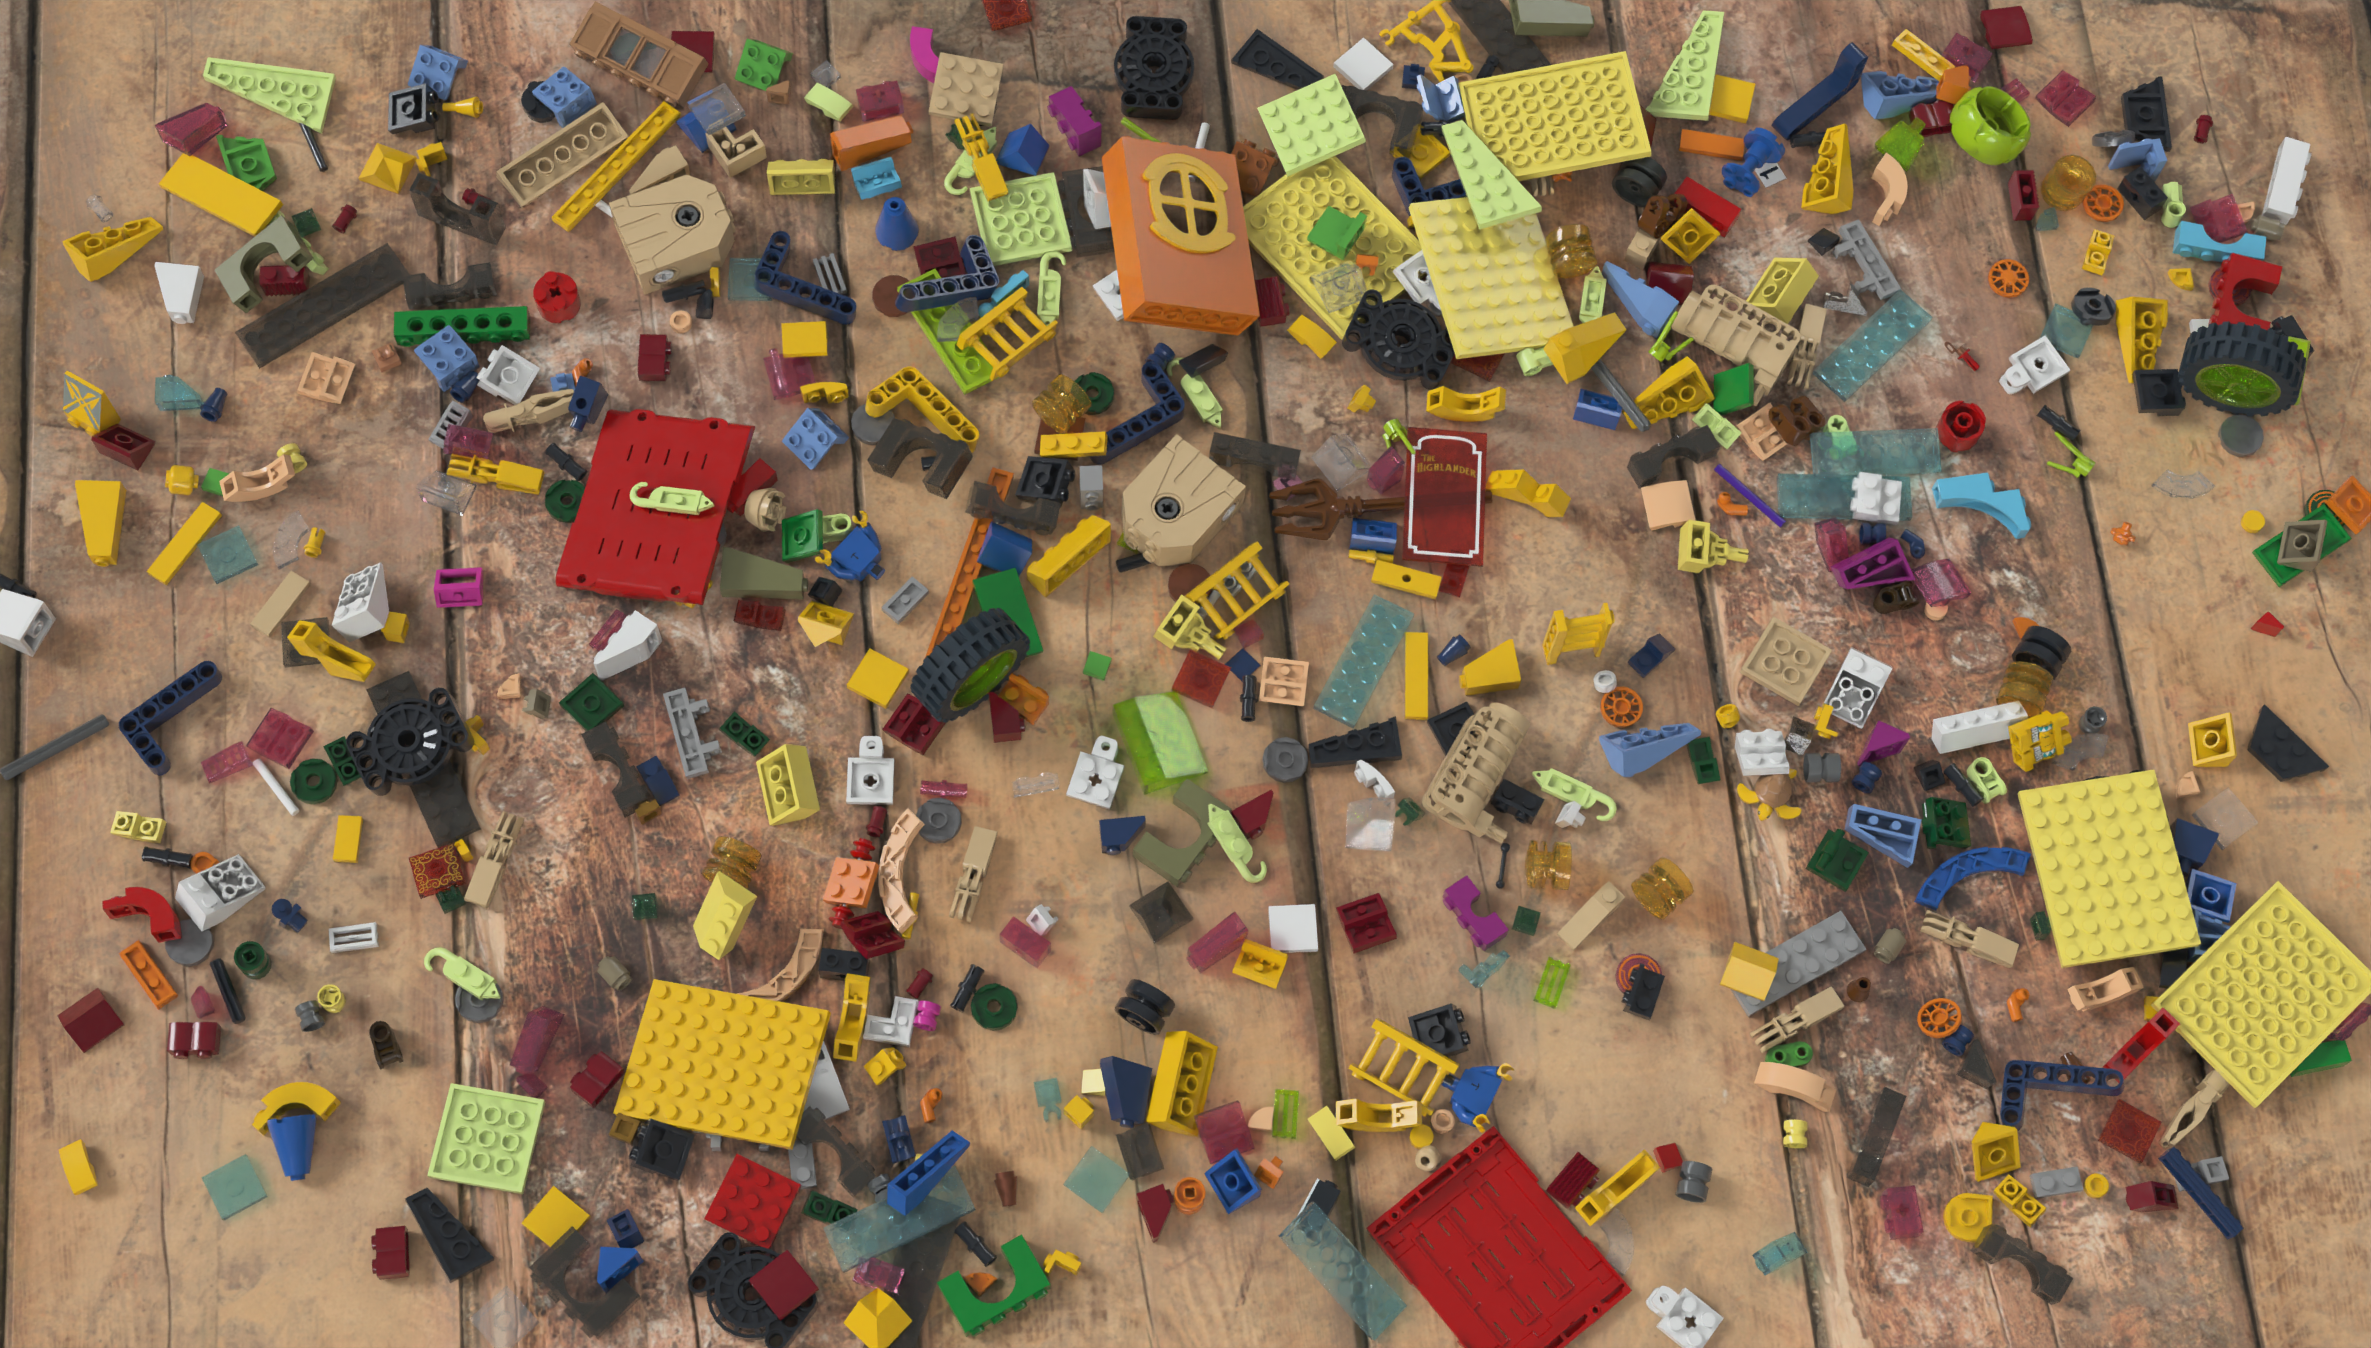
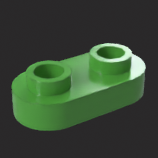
M1801 1041L1778 1045L1769 1049L1765 1056V1062L1780 1063L1796 1068L1802 1067L1810 1062L1813 1051L1807 1043ZM1797 1050H1803L1805 1056H1800ZM1775 1054H1780L1782 1056V1060H1777L1775 1058Z

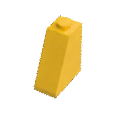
M1508 639L1463 668L1462 675H1459V684L1461 689L1464 688L1466 696L1519 689L1521 676L1513 639Z

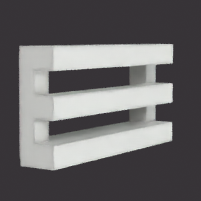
M377 923L329 928L330 952L337 953L379 947ZM371 930L372 932L367 934L350 935L338 938L334 937V935L337 934H345L359 931ZM372 939L371 941H364V942H357V943H349V944L335 945V944H337V943H345V942H352V941Z

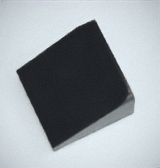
M1823 228L1809 238L1808 242L1823 256L1838 244L1840 237Z
M710 289L697 299L696 318L711 319L713 316L714 297Z
M818 577L808 596L824 605L833 607L842 592V588L833 580Z
M1930 760L1913 767L1924 791L1946 783L1940 762Z

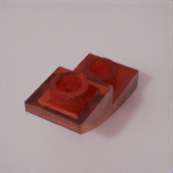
M1451 550V552H1450V553H1455V554H1463V553L1456 552V551H1453V550ZM1449 556L1439 592L1460 598L1472 558Z
M738 600L733 621L746 626L781 631L786 610L780 606L761 605L758 601Z

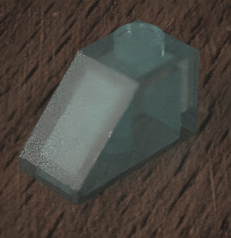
M164 375L163 377L155 378V403L160 411L200 409L204 403L200 395L178 376Z
M1793 1232L1772 1241L1752 1256L1758 1269L1766 1276L1808 1252L1797 1234Z

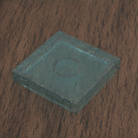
M730 258L728 300L772 301L771 297L757 292L754 286L755 272L761 258ZM761 279L760 281H761V282H768L769 280H768V279Z
M2055 303L2040 338L2046 335L2055 349L2079 358L2093 325H2082L2072 310Z
M239 525L197 544L216 584L258 566Z
M1091 1145L1063 1185L1103 1213L1128 1179L1130 1173Z
M246 1154L202 1177L222 1220H226L268 1197Z

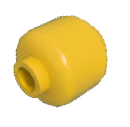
M173 465L170 470H166L165 488H168L171 494L191 495L193 488L198 489L199 475H194V469L190 466Z

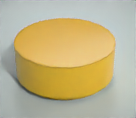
M2256 510L2247 511L2241 518L2242 528L2249 533H2257L2265 525L2264 516Z
M1424 1124L1413 1127L1409 1135L1410 1143L1417 1149L1431 1145L1434 1138L1431 1128Z
M2094 1173L2085 1179L2083 1188L2089 1197L2097 1199L2103 1197L2108 1192L2109 1183L2103 1175Z

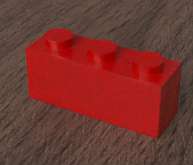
M1689 177L1684 179L1674 193L1682 194L1687 199V208L1684 214L1692 208L1718 230L1724 238L1738 220L1742 210ZM1674 200L1676 207H1678L1679 205L1676 203L1677 200Z

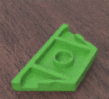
M216 135L228 174L261 191H264L277 179L263 139H246L245 137L238 136L232 139L224 138L223 135Z

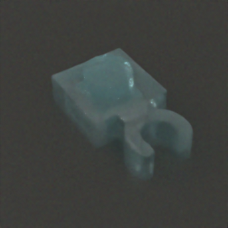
M1057 1078L1033 1082L1038 1107L1045 1106L1043 1112L1044 1121L1049 1122L1048 1114L1050 1112H1055L1057 1119L1060 1120L1061 1110L1055 1105L1062 1103Z

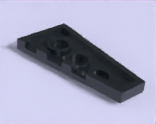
M1258 29L1255 30L1231 59V63L1297 90L1324 79L1321 73Z
M1396 716L1388 718L1386 722L1369 724L1367 728L1348 731L1345 735H1335L1308 745L1311 768L1356 764L1359 760H1363L1366 763L1402 760Z
M428 1188L405 1198V1202L450 1283L494 1261V1257L480 1245V1242L464 1228V1225L448 1211L446 1206Z

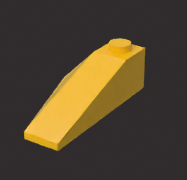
M1841 124L1826 130L1818 150L1820 156L1816 165H1813L1811 168L1813 174L1809 183H1805L1801 205L1803 210L1837 214L1852 209L1854 190L1848 126Z
M152 217L126 222L123 224V227L111 229L110 226L104 227L103 232L90 234V231L82 232L62 242L79 273L92 282L110 274L163 231V226Z
M2133 296L2116 300V325L2129 383L2134 384L2132 374L2135 370H2154L2156 351L2162 343L2160 339L2162 330L2166 328L2168 322V300Z
M1614 312L1568 328L1550 337L1543 350L1566 384H1569L1585 376L1591 367L1600 360L1604 353L1613 346L1627 329Z
M1687 356L1668 368L1633 401L1650 423L1653 424L1663 418L1677 417V414L1697 411L1715 398L1698 365ZM1622 410L1631 429L1638 428L1627 413Z

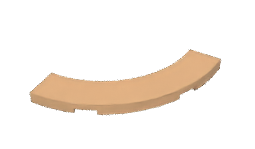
M909 808L906 809L893 826L888 842L883 847L878 870L879 894L885 907L884 910L891 923L901 934L918 918L910 907L904 892L903 867L913 839L925 825Z
M800 929L796 949L785 969L761 988L737 994L784 1002L802 986L813 970L820 955L824 929Z

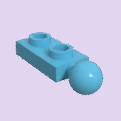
M1024 270L1019 274L1012 275L1006 285L1002 288H997L993 292L990 303L985 302L979 306V316L982 318L1019 288L1023 287L1026 289L1029 286V275Z

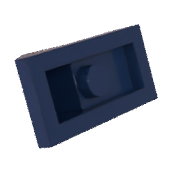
M1659 633L1649 638L1645 646L1629 659L1628 664L1642 678H1645L1673 653L1675 648Z
M657 756L636 766L659 806L680 796L670 775L664 769Z
M629 1209L607 1219V1223L620 1248H634L644 1242V1238Z

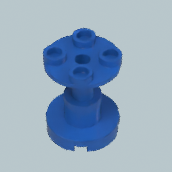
M1755 128L1754 131L1750 129L1744 137V145L1748 149L1744 155V164L1727 163L1722 167V175L1725 178L1723 180L1724 185L1730 189L1735 188L1747 197H1752L1760 189V183L1753 174L1754 170L1762 168L1765 162H1779L1785 154L1783 143L1781 142L1779 145L1775 141L1777 136L1766 129Z

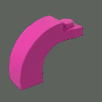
M912 26L910 49L913 64L925 79L934 83L939 58L932 51L934 41L933 29Z

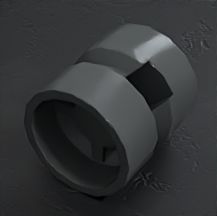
M1805 753L1803 761L1805 782H1820L1821 779H1824L1825 782H1839L1841 777L1839 753H1825L1823 757H1821L1820 753Z
M1683 1161L1680 1170L1682 1180L1678 1181L1675 1195L1690 1202H1706L1709 1189L1706 1183L1711 1180L1712 1167L1700 1162Z

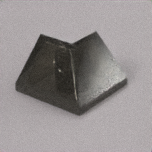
M1168 881L1129 905L1154 944L1193 920L1192 915Z

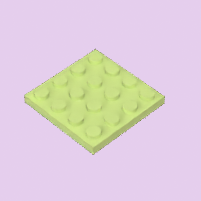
M1336 74L1257 108L1287 177L1366 142Z
M1054 172L1005 181L1008 195L989 202L981 186L970 188L980 237L986 245L994 266L1039 258L1045 253L1053 251L1060 253L1072 251V244Z
M451 1083L427 1176L433 1179L523 1194L545 1100Z

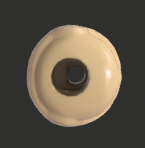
M1434 1146L1422 1147L1417 1152L1415 1158L1417 1168L1424 1171L1435 1169L1441 1163V1154Z

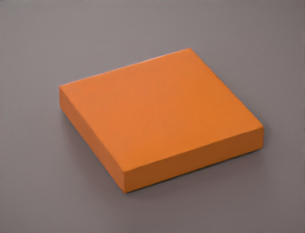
M2352 475L2325 503L2356 535L2371 521V494Z

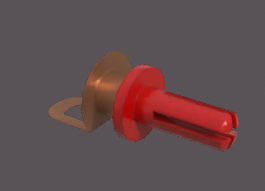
M1945 342L1944 345L1951 354L1956 352L1959 355L1958 360L1963 358L1974 371L1979 369L1978 363L1968 354L1969 348L1966 350L1961 345L1956 350L1950 342ZM1950 345L1953 348V351H1951L1947 346Z

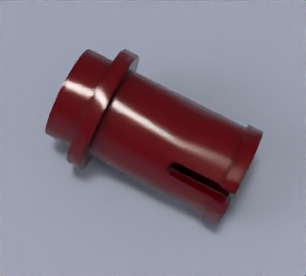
M2200 115L2196 120L2197 129L2194 141L2203 144L2208 141L2210 127L2213 126V121L2209 115Z
M467 188L462 196L465 204H472L485 212L492 203L491 198L477 193L474 188Z
M348 204L345 207H341V213L332 227L344 234L352 219L357 217V210Z
M879 806L873 807L870 823L866 825L869 836L880 837V834H883V824L888 812L887 809Z
M924 968L916 972V978L909 988L906 989V992L917 1000L928 983L933 982L931 980L933 975Z

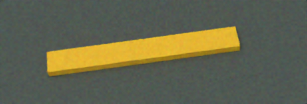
M663 101L552 216V221L567 232H570L681 117V113Z

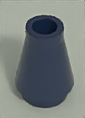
M470 371L468 375L452 385L450 394L456 401L464 403L470 400L480 381L476 378L478 373Z
M215 388L213 393L200 407V415L211 422L221 418L227 392L221 388Z
M1459 634L1451 638L1437 658L1446 667L1449 663L1468 654V650L1471 647Z

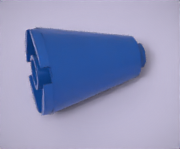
M892 197L886 200L876 223V237L884 247L887 246L895 251L905 250L913 245L914 240L918 236L917 221L902 199Z
M316 1114L284 1117L280 1120H267V1126L285 1177L290 1176L291 1181L305 1179V1174H310L317 1121Z

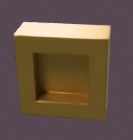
M656 799L641 803L638 809L635 810L641 825L662 814Z
M618 1113L609 1136L632 1145L641 1121Z

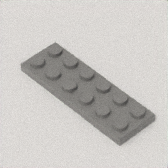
M1839 911L1766 952V954L1779 959L1775 977L1764 1001L1732 989L1731 991L1749 1017L1864 953L1866 948L1842 911Z

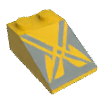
M69 371L65 372L63 411L68 418L67 421L76 428L81 426L86 429L87 434L93 436L121 421V418L103 390Z

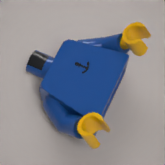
M859 511L862 514V520L858 521L855 515L852 516V520L854 523L860 524L861 527L856 526L832 553L826 549L820 550L824 554L825 559L823 560L817 556L815 561L819 564L825 563V567L838 579L862 581L870 574L873 578L879 580L885 572V569L878 565L881 561L880 552L882 548L877 533L871 524L867 522V513Z
M1504 1063L1501 1066H1478L1465 1069L1461 1079L1451 1074L1446 1075L1442 1086L1454 1091L1450 1103L1460 1122L1477 1127L1481 1133H1484L1485 1129L1482 1124H1491L1486 1113L1502 1082L1500 1078L1503 1077L1506 1081H1511L1512 1077L1506 1074V1072L1509 1070L1514 1071L1515 1069L1509 1064Z

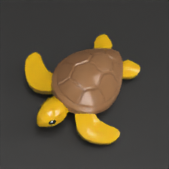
M1789 769V774L1761 775L1755 783V791L1749 790L1742 783L1737 786V793L1744 803H1761L1757 812L1760 821L1768 819L1772 814L1773 808L1780 818L1787 820L1798 817L1802 811L1799 807H1789L1786 805L1792 794L1791 779L1797 774L1795 769Z

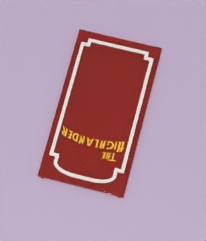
M1408 427L1407 439L1416 451V454L1413 455L1406 447L1402 560L1483 567L1487 433Z

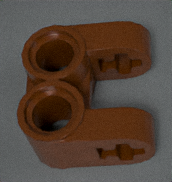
M1671 194L1667 198L1663 195L1652 196L1638 220V228L1655 239L1660 238L1683 217L1687 208L1686 197L1682 194ZM1674 200H1677L1676 203L1679 205L1678 207H1676Z
M1806 396L1793 399L1790 403L1791 411L1786 405L1780 404L1772 407L1768 414L1769 420L1780 433L1783 440L1792 446L1799 445L1804 439L1812 440L1826 423L1824 416Z

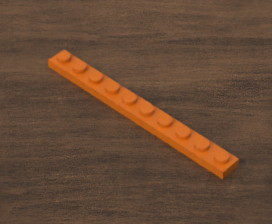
M992 467L926 656L930 655L937 644L939 645L948 634L953 633L963 623L974 592L972 581L979 577L983 566L977 562L990 522L998 523L1014 473Z

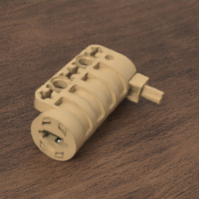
M1717 285L1708 286L1702 295L1691 291L1671 326L1672 330L1683 336L1693 337L1697 344L1704 345L1713 350L1715 354L1729 359L1737 366L1747 363L1754 365V406L1758 405L1764 394L1768 396L1791 361L1794 350L1800 340V333L1794 327ZM1713 293H1716V294H1717L1716 297H1714L1713 299H1711V298H1710V295H1712ZM1724 297L1725 299H1724L1723 305H1721L1720 302L1722 301V298ZM1733 302L1737 304L1738 309L1731 311L1727 308L1726 304ZM1743 308V309H1745V310H1744V312L1742 313V316H1741V315H1739V314H1740V312H1741V309ZM1751 314L1755 315L1752 320L1748 319V316ZM1763 319L1761 326H1759L1758 323ZM1768 323L1775 325L1776 331L1768 332L1765 329V325ZM1780 329H1781V330H1783V332L1781 333V335H1780V337H1779L1778 334H1779ZM1789 335L1793 336L1790 342L1786 340Z
M1491 703L1489 707H1482L1474 715L1470 716L1465 721L1422 799L1424 808L1456 828L1468 830L1479 838L1485 834L1502 844L1508 832L1492 823L1494 816L1484 811L1530 727L1527 718L1517 710L1501 703ZM1429 798H1432L1436 804L1432 806Z

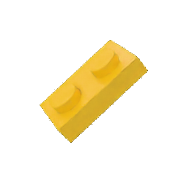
M1245 939L1232 973L1276 989L1284 971L1288 955Z

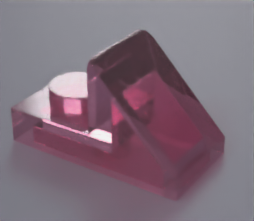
M873 1257L870 1260L860 1258L852 1281L859 1285L872 1288L878 1287L881 1290L897 1293L904 1269Z

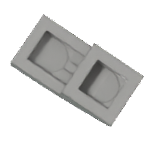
M2222 1156L2191 1164L2194 1171L2198 1172L2201 1175V1179L2208 1185L2229 1180ZM2175 1179L2179 1192L2186 1191Z

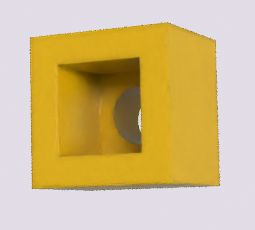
M389 611L385 627L381 629L387 641L405 643L410 624L407 615Z
M1076 1095L1064 1107V1115L1082 1129L1094 1117V1110L1092 1109L1094 1106L1087 1098L1083 1097L1081 1099Z

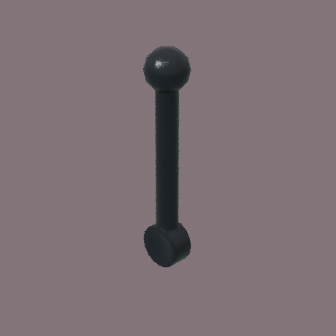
M1503 843L1500 848L1502 858L1499 880L1496 882V887L1499 889L1505 886L1503 878L1506 856L1510 849L1508 843Z

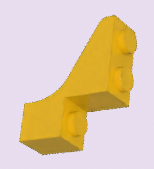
M1524 469L1492 471L1484 487V490L1491 491L1492 495L1528 504L1539 510L1546 517H1563L1571 500L1557 484H1539Z
M299 620L287 637L300 655L317 658L331 676L364 682L376 666V663L371 658L331 639L316 623Z
M1644 1149L1603 1185L1590 1193L1575 1209L1588 1225L1592 1226L1605 1217L1616 1205L1632 1195L1661 1167Z

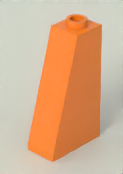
M900 115L830 133L832 154L842 172L912 143L911 134L913 129L909 121L905 122L903 116Z

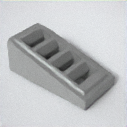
M452 400L428 440L448 452L473 418L471 411ZM450 420H453V421L457 422V424L454 425V424L450 423L449 421H450ZM447 427L452 430V433L447 432L444 428ZM441 434L447 437L448 440L445 441L439 438L438 436Z

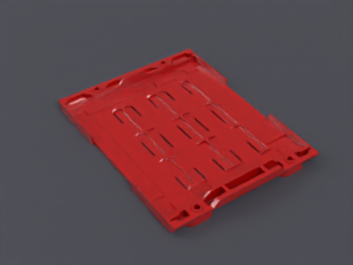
M609 409L606 413L591 461L592 468L575 522L571 525L556 573L557 587L588 590L602 595L656 602L673 601L703 605L721 546L717 541L734 482L736 485L739 484L755 426L728 423L721 418L708 417L700 420L656 415L650 410L636 409L629 412ZM640 482H647L648 485L638 490L637 496L639 498L649 499L651 493L660 486L702 491L705 497L713 502L715 506L701 511L699 515L670 513L668 511H659L655 508L634 505L630 499V491L633 486Z
M1494 1126L1405 1195L1398 1203L1370 1224L1366 1230L1408 1283L1416 1287L1458 1338L1457 1342L1462 1348H1564L1632 1290L1588 1237L1585 1236L1583 1238L1537 1184L1539 1179ZM1475 1148L1479 1150L1478 1153L1474 1152ZM1486 1182H1488L1492 1186V1188L1497 1192L1499 1196H1497L1494 1193V1191L1489 1187V1185ZM1470 1195H1472L1474 1199L1479 1203V1205L1483 1208L1482 1210L1476 1204V1202L1470 1197ZM1454 1208H1455V1209L1460 1213V1215L1465 1219L1466 1223H1465V1222L1462 1220V1218L1457 1214V1212L1454 1210ZM1392 1214H1396L1397 1218H1393ZM1438 1221L1446 1229L1450 1236H1448L1447 1233L1442 1229V1227L1437 1223ZM1521 1223H1523V1225H1524V1226L1528 1229V1231L1533 1235V1237L1537 1240V1242H1535V1240H1534V1239L1530 1236V1234L1525 1230V1228L1521 1225ZM1421 1235H1423L1426 1238V1240L1431 1244V1246L1434 1248L1433 1250ZM1505 1236L1509 1239V1241L1514 1245V1247L1519 1251L1521 1255H1519L1516 1252V1250L1506 1240ZM1489 1249L1494 1254V1256L1499 1260V1262L1504 1266V1269L1491 1255V1253L1488 1251ZM1472 1263L1475 1264V1266L1480 1270V1272L1484 1275V1277L1488 1280V1282H1486V1280H1485V1279L1481 1276V1274L1476 1270V1268L1472 1265ZM1559 1269H1561L1564 1272V1274L1569 1278L1572 1284L1566 1279V1277L1560 1272ZM1456 1276H1457V1277L1459 1278V1280L1464 1284V1286L1469 1290V1292L1472 1294L1471 1296H1470V1294L1465 1290V1288L1461 1285V1283L1456 1279ZM1543 1282L1549 1287V1289L1554 1293L1556 1297H1554L1551 1294V1292L1546 1288ZM1527 1295H1528L1529 1298L1534 1302V1304L1539 1308L1540 1311H1538V1310L1536 1309V1307L1531 1303V1301L1526 1297ZM1596 1308L1597 1313H1594L1592 1309ZM1510 1309H1512V1310L1514 1311V1313L1518 1316V1318L1523 1322V1325H1522V1324L1520 1323V1321L1515 1317V1315L1510 1311ZM1494 1322L1498 1325V1327L1502 1330V1332L1507 1336V1338H1505V1337L1503 1336V1334L1499 1331V1329L1494 1325Z

